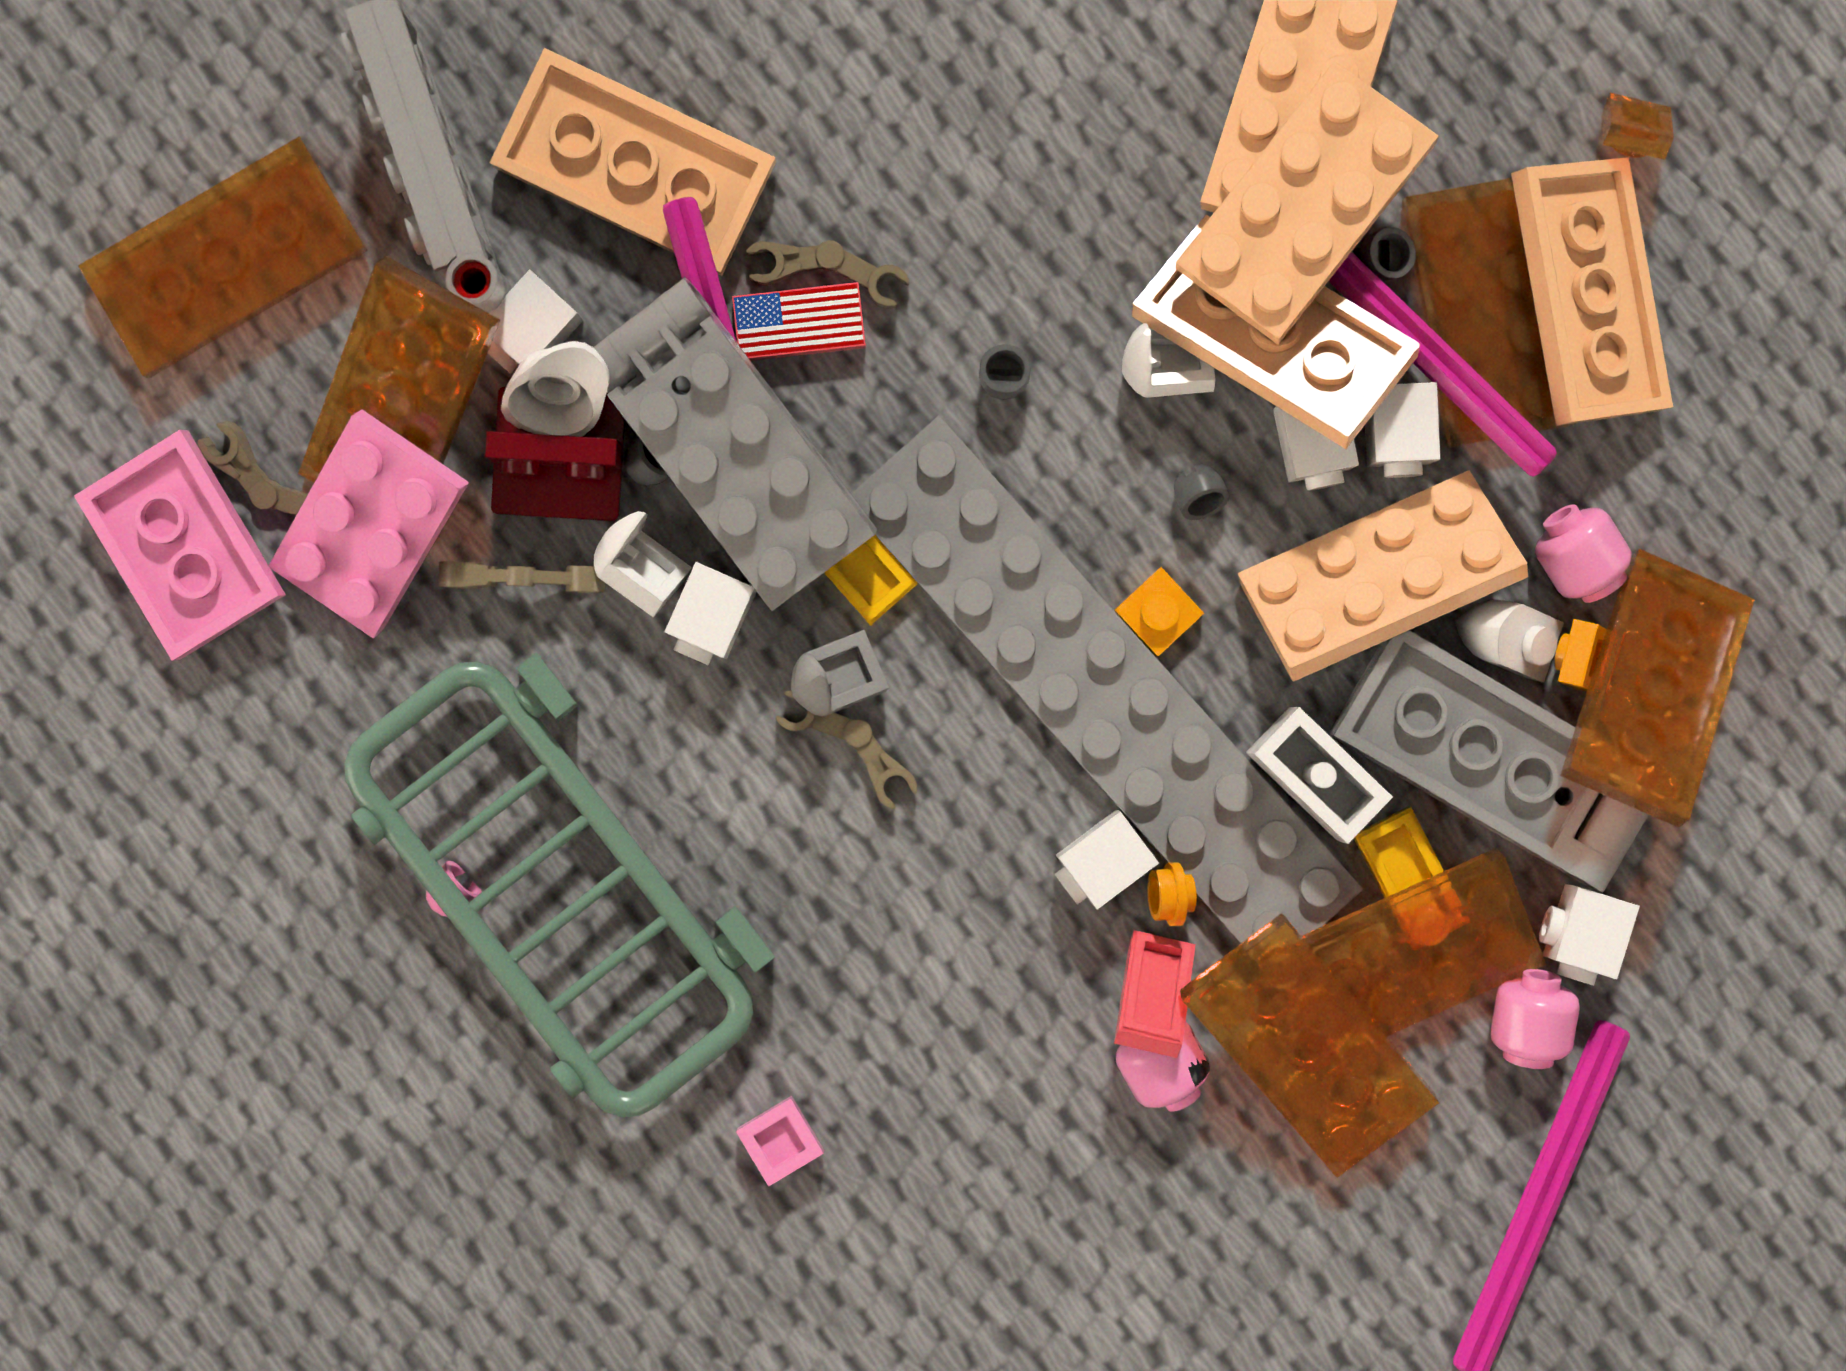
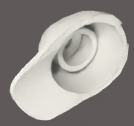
M571 341L551 348L537 350L520 363L508 382L502 397L501 411L508 422L519 429L522 428L534 434L582 437L599 420L609 385L608 367L601 355L593 347L583 342Z

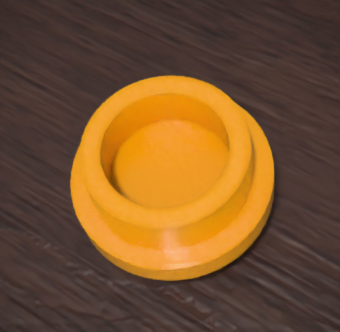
M1169 862L1165 864L1163 869L1151 870L1148 877L1147 894L1152 918L1155 921L1166 920L1170 926H1182L1185 923L1187 913L1194 912L1196 908L1197 892L1193 876L1185 874L1179 862Z

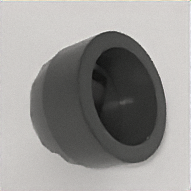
M1388 227L1373 232L1361 244L1359 259L1382 281L1406 275L1412 269L1416 258L1413 240L1405 231L1396 227ZM1379 240L1382 241V243H1381V253H1380V263L1378 262V242H1379Z
M1002 344L994 346L981 359L979 369L980 383L984 390L993 398L1000 400L1013 399L1020 395L1029 383L1031 373L1030 361L1021 349L1013 345ZM988 374L1020 376V381L990 380Z
M637 437L631 442L624 456L627 475L636 483L644 486L657 485L666 481L669 476L642 440Z
M1196 464L1194 465L1196 472L1186 476L1182 471L1178 474L1174 483L1175 500L1183 516L1189 520H1200L1212 516L1220 511L1230 498L1223 479L1217 471L1209 466Z

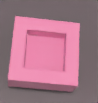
M792 1096L738 1127L736 1130L737 1135L768 1186L824 1154L822 1145Z

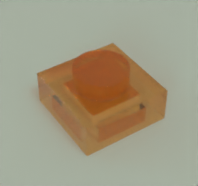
M1609 93L1602 112L1603 145L1612 147L1616 152L1631 158L1650 156L1665 160L1674 139L1671 107Z

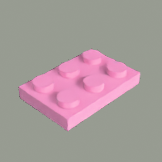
M362 409L351 416L272 558L269 567L371 638H375L387 625L469 482Z
M178 430L74 495L171 661L183 659L286 595L188 430Z

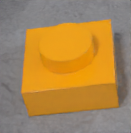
M1162 567L1157 569L1114 609L1117 615L1156 657L1164 652L1204 614Z
M1573 619L1570 634L1564 633L1561 636L1556 649L1555 669L1560 671L1558 682L1572 689L1598 694L1613 633L1599 624Z

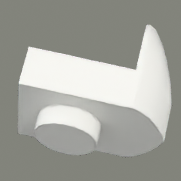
M1147 323L1141 324L1132 333L1124 350L1122 374L1138 394L1150 398L1214 392V367L1153 329H1149Z
M639 511L622 518L604 533L595 550L594 570L602 581L654 617L683 584L692 567L641 531L646 522L647 514Z
M1490 600L1475 605L1455 619L1458 634L1464 645L1473 655L1524 678L1544 683L1551 660L1556 653L1557 642L1564 622L1524 604L1507 600Z

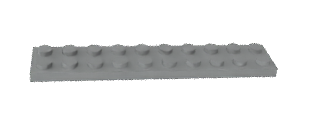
M939 415L851 493L877 528L875 535L1160 855L1168 863L1179 862L1184 873L1193 876L1197 896L1267 974H1270L1363 890Z

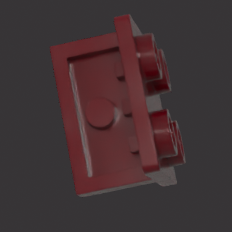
M501 387L498 390L496 432L487 431L485 457L494 462L491 498L492 512L498 515L617 521L620 515L625 418L607 396L608 393H606L604 405L595 426L584 436L575 437L534 434L522 428L519 429L508 422L501 411L502 397L506 387Z

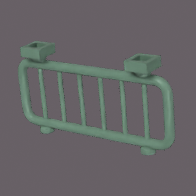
M537 652L516 667L525 679L516 688L507 677L493 666L478 661L455 664L442 671L365 730L350 746L344 763L345 781L353 797L361 806L351 814V817L374 845L383 838L388 840L556 1054L560 1061L554 1064L550 1070L566 1092L574 1099L581 1092L585 1091L597 1106L609 1114L619 1117L640 1116L660 1105L742 1038L747 1032L753 1016L752 995L737 969L747 962L756 973L775 956L736 906H733L714 921L722 930V933L712 940L539 718L550 711L559 722L576 709L578 705ZM466 687H477L487 693L502 712V715L389 801L371 776L370 765L372 759L458 691ZM511 724L542 765L429 852L398 811ZM551 775L582 815L469 902L438 861L543 779ZM590 825L621 866L515 949L508 952L477 912ZM627 876H630L661 916L548 1003L517 962ZM669 926L700 966L588 1054L557 1013ZM709 976L727 1001L728 1012L726 1018L640 1088L624 1092L614 1087L596 1064Z

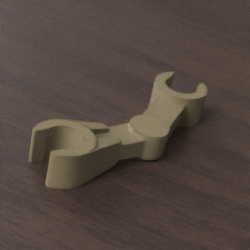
M831 240L824 241L820 245L807 247L760 241L752 244L746 250L748 256L769 253L776 259V266L772 272L765 275L753 274L749 276L753 283L761 286L775 284L802 271L824 269L826 271H834L853 282H859V285L869 290V295L876 305L885 309L897 308V302L880 295L877 291V283L885 276H892L898 279L899 282L907 286L909 285V278L900 267L882 265L877 268L843 250L839 243Z
M223 421L216 424L230 440V449L227 454L220 453L209 437L198 440V447L204 458L234 479H237L249 493L250 500L255 507L259 509L272 508L297 515L308 493L280 486L275 480L269 479L257 465L247 437L242 428L236 423Z
M439 561L438 587L480 589L497 586V583H506V586L535 587V584L566 585V592L605 593V582L596 575L594 566H567L566 572L540 571L536 570V567L507 566L506 569H498V567L481 565V563Z
M791 690L786 691L784 693L785 695L794 698L792 696ZM809 711L805 719L798 723H792L780 716L775 717L780 726L787 730L800 731L810 727L845 740L849 745L853 746L866 763L877 797L883 805L892 809L896 808L895 804L884 792V784L889 777H903L914 794L917 793V783L914 776L882 749L866 721L861 719L853 720L836 713L821 717Z

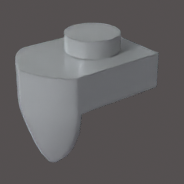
M865 630L802 654L793 668L791 691L794 699L806 710L821 717L882 694L889 689Z

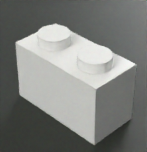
M1289 707L1246 752L1334 839L1349 844L1393 798L1300 707Z

